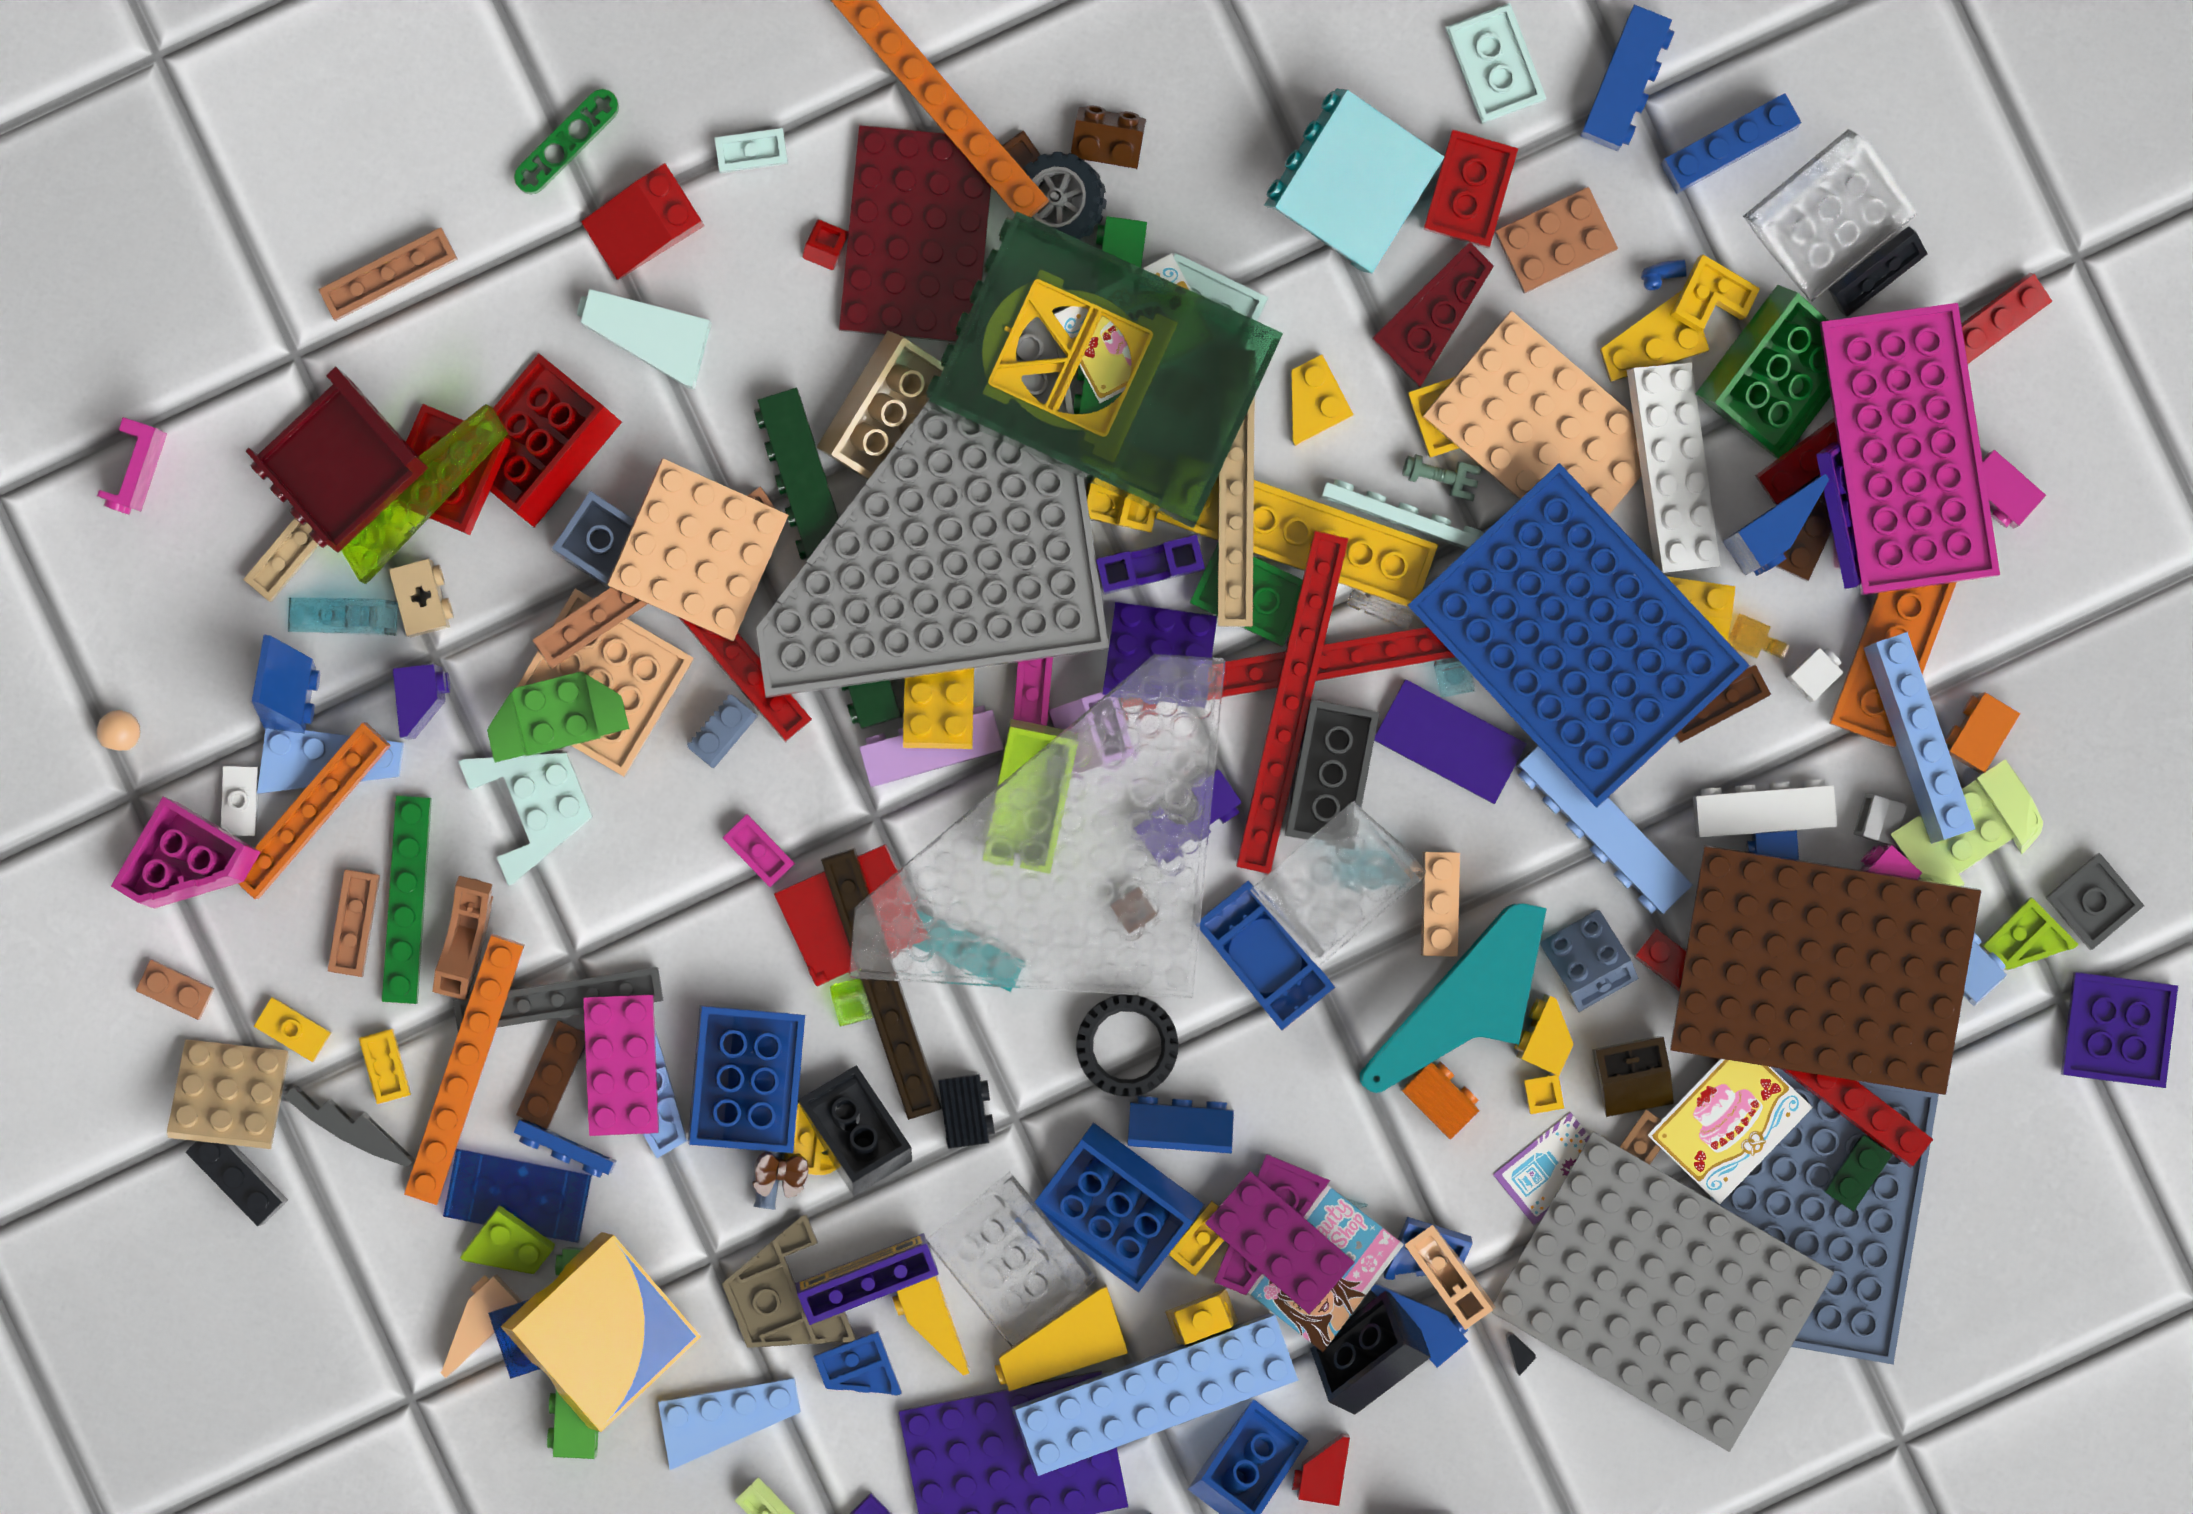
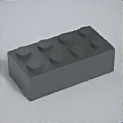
M1311 699L1284 836L1345 848H1354L1380 712Z

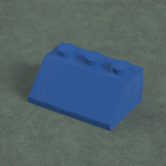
M1138 1096L1137 1102H1130L1127 1145L1232 1154L1234 1110L1227 1109V1102L1206 1101V1107L1192 1106L1193 1100L1172 1099V1105L1158 1104V1097Z

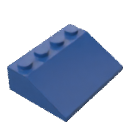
M1826 474L1810 482L1722 541L1744 575L1754 572L1758 576L1787 559L1783 553L1793 545L1827 485L1829 478Z
M700 1005L688 1132L689 1145L793 1153L805 1015Z
M1093 1122L1028 1211L1139 1293L1192 1225L1204 1204Z

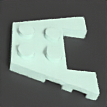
M568 753L520 756L496 763L493 757L462 759L458 761L470 790L503 777L505 779L530 842L525 846L497 857L508 886L515 884L523 875L593 817Z

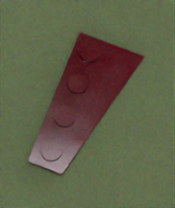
M1471 242L1372 338L1419 388L1494 267Z

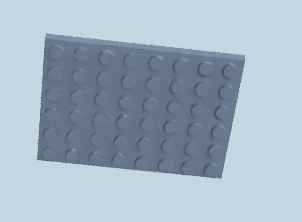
M1771 1067L1813 1108L1723 1200L1720 1206L1834 1272L1791 1347L1894 1365L1930 1145L1912 1168L1892 1154L1853 1212L1823 1191L1861 1135H1865L1872 1141L1874 1140L1783 1070ZM1857 1081L1932 1138L1939 1094ZM1710 1196L1709 1199L1712 1200L1713 1202L1717 1203V1202Z

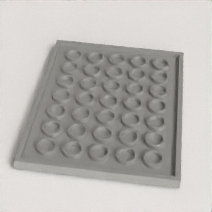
M1592 1132L1493 1303L1495 1309L1491 1312L1730 1452L1834 1272L1597 1133Z

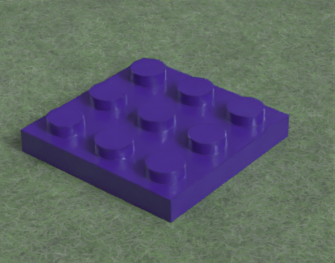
M1115 602L1102 695L1205 709L1217 616Z
M2073 972L2061 1075L2166 1088L2179 985Z

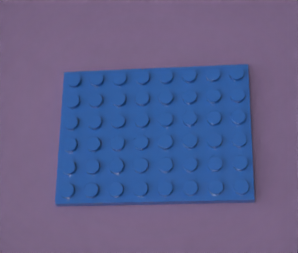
M1558 463L1408 604L1409 608L1596 808L1750 666L1561 463Z

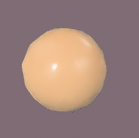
M123 710L108 712L100 719L97 726V739L101 746L108 749L130 750L137 744L140 737V725L136 717Z

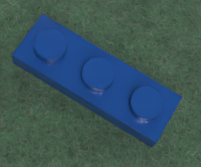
M520 1119L514 1130V1133L521 1136L519 1142L534 1149H538L539 1145L545 1146L552 1150L550 1156L568 1164L571 1159H574L584 1164L582 1167L583 1171L601 1178L602 1173L611 1174L617 1162L612 1158L525 1119Z

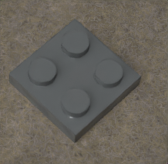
M2097 853L2045 897L2089 950L2097 947L2145 906L2100 853Z

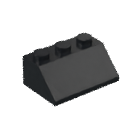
M1386 1290L1350 1317L1324 1352L1316 1346L1310 1348L1328 1402L1354 1415L1431 1358L1421 1329L1392 1294Z

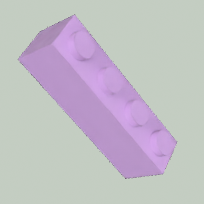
M984 705L973 708V749L903 748V728L898 729L900 736L886 739L885 733L865 738L866 745L859 747L870 787L1004 751L993 710L986 711Z

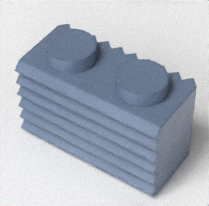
M727 695L728 700H723V705L718 706L719 711H714V716H709L710 721H705V726L701 727V732H696V737H692V742L687 743L688 748L711 768L717 766L758 717L756 713L734 695Z

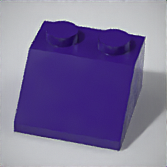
M435 664L393 668L400 738L416 739L446 702L445 693H450L448 672L444 673L442 667Z

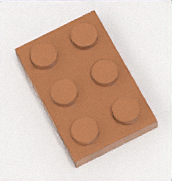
M1589 187L1495 231L1524 294L1618 249Z

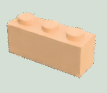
M1423 852L1422 956H1458L1460 853Z

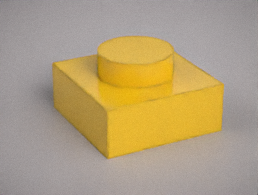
M1549 1075L1524 1080L1529 1114L1565 1109L1559 1076Z

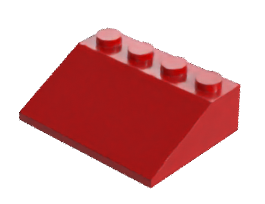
M538 353L478 425L511 440L490 492L535 528L620 426L622 421Z

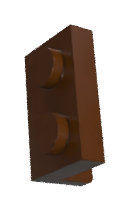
M1094 105L1079 107L1070 154H1074L1083 160L1138 169L1146 119L1128 111L1113 113Z

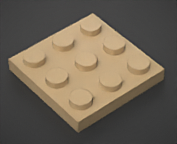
M185 1039L167 1127L168 1138L271 1149L289 1060L288 1051Z

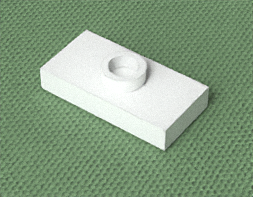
M223 766L221 828L232 835L257 836L259 767Z

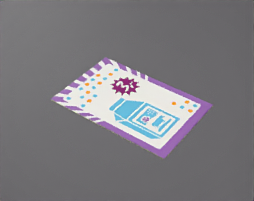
M1571 1112L1493 1174L1533 1225L1537 1224L1544 1217L1590 1138L1589 1134Z

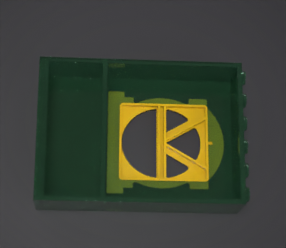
M1016 211L1013 219L1006 218L1000 230L999 241L1002 244L999 250L992 248L987 258L984 272L988 274L984 282L978 280L970 296V303L973 304L970 313L968 314L963 311L957 323L955 331L959 337L955 345L949 343L940 361L942 362L941 366L944 367L941 376L939 377L934 374L928 386L926 397L930 398V408L1194 529L1283 333ZM1075 306L1088 310L1074 342L1053 314L1054 308ZM1101 316H1104L1119 329L1129 347L1131 355L1129 381L1122 394L1109 406L1099 411L1088 414L1059 412L1061 403ZM1035 317H1039L1067 357L1019 362L1016 360V349L1023 330ZM1060 372L1045 404L1038 401L1028 391L1021 379L1023 375Z

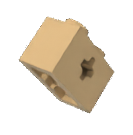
M426 559L389 569L406 636L412 638L450 627L449 619L454 618L449 598L443 599L440 586L445 585L440 565L434 566L432 560ZM419 589L431 593V598L426 599L427 606H423L420 602H415V597L420 596Z

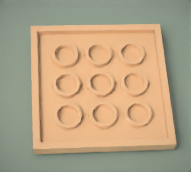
M663 458L659 463L606 585L734 641L789 515Z
M575 588L554 625L593 598ZM626 618L552 669H550L538 651L517 687L582 671L621 695L630 729L607 734L600 739L572 745V747L625 777L695 658Z

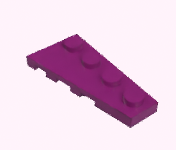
M1268 1154L1265 1155L1257 1175L1261 1181L1303 1217L1330 1182L1329 1179ZM1228 1245L1214 1282L1247 1295L1262 1273Z

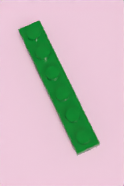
M396 796L382 1002L418 1004L432 798Z

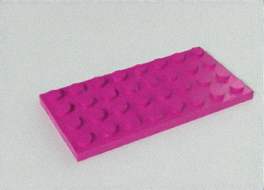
M1958 303L1822 321L1820 329L1837 440L1841 450L1839 452L1841 466L1844 469V483L1847 489L1846 499L1849 502L1848 512L1852 522L1851 531L1855 541L1856 564L1861 581V595L1999 576V563Z

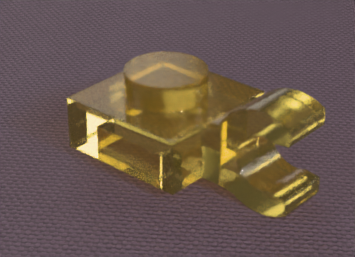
M1740 613L1728 637V642L1736 651L1755 659L1758 658L1761 650L1783 659L1790 646L1768 637L1770 626Z

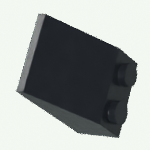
M857 1065L798 1100L800 1107L835 1169L853 1196L912 1162V1147Z

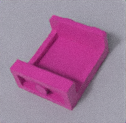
M123 417L119 431L137 438L119 494L114 495L99 490L97 497L105 499V507L130 515L131 509L142 511L167 433Z

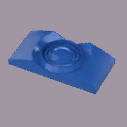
M1249 880L1195 923L1281 1031L1336 988Z

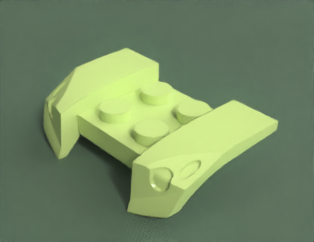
M2006 759L1962 789L1975 830L1931 844L1922 816H1917L1891 833V836L1906 858L1922 872L1919 876L1921 880L1964 886V882L1959 875L1960 873L2011 840H2014L2018 850L2023 854L2041 834L2043 821L2037 807Z

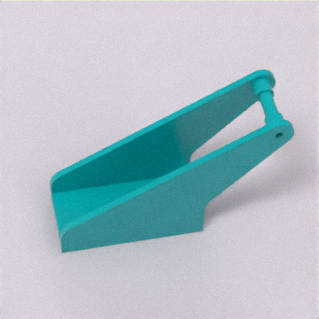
M1511 904L1505 907L1362 1068L1359 1075L1362 1086L1373 1093L1383 1092L1473 1038L1484 1037L1519 1045L1547 908L1529 904Z

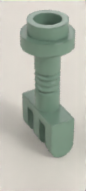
M1421 455L1407 456L1402 475L1408 477V481L1416 482L1418 476L1439 482L1442 481L1452 485L1449 496L1474 501L1475 494L1462 491L1463 485L1477 488L1478 481L1466 478V473L1480 475L1481 467L1458 462L1454 472L1422 463L1423 456Z

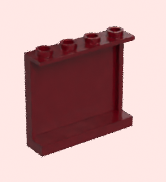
M335 366L326 375L333 385L259 454L250 448L246 452L254 461L250 465L251 468L263 480L268 477L272 481L273 485L270 487V490L283 503L286 500L291 503L293 507L289 511L295 519L303 526L306 523L310 525L313 530L309 535L320 547L324 548L328 545L339 553L428 469V466L354 382Z

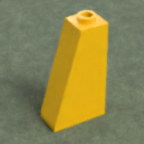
M1107 1285L1099 1287L999 1356L1000 1364L995 1365L1000 1385L1007 1384L1009 1391L1127 1354L1128 1350Z

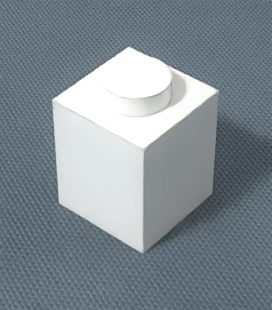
M1817 648L1786 679L1809 702H1813L1844 673L1838 667L1842 662L1828 648L1825 651Z

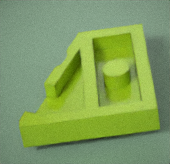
M2030 897L1981 946L1989 954L1993 952L2005 964V970H2011L2024 964L2074 949L2079 944Z
M499 1205L463 1250L460 1259L466 1262L535 1274L553 1251L555 1243Z

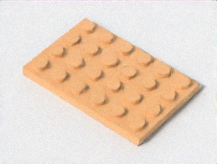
M1513 311L1506 315L1422 416L1519 500L1558 463H1561L1609 515L1642 476L1633 414Z

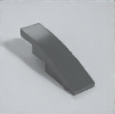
M299 1086L292 1087L283 1096L310 1120L339 1139L369 1154L406 1167L411 1166L415 1162V1159L367 1113L362 1114L354 1121L332 1099L327 1100L320 1107Z

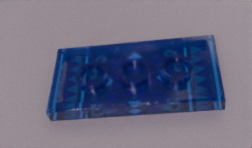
M457 1148L443 1217L484 1225L500 1205L545 1237L579 1243L593 1175Z

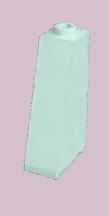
M589 289L587 297H581L577 316L582 317L581 323L585 327L685 387L695 390L712 325L710 320Z

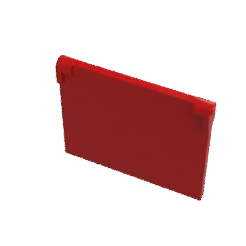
M884 844L859 855L858 859L890 954L929 938L928 932L918 915L887 845ZM825 871L774 893L807 964L813 982L817 987L857 969Z

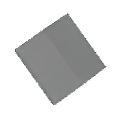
M1865 793L1854 835L1882 844L1896 846L1891 833L1901 828L1907 805L1874 794Z

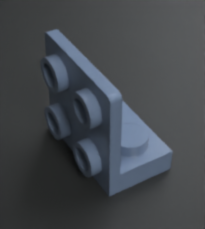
M1600 910L1594 911L1540 943L1565 984L1578 1012L1639 979L1630 957Z

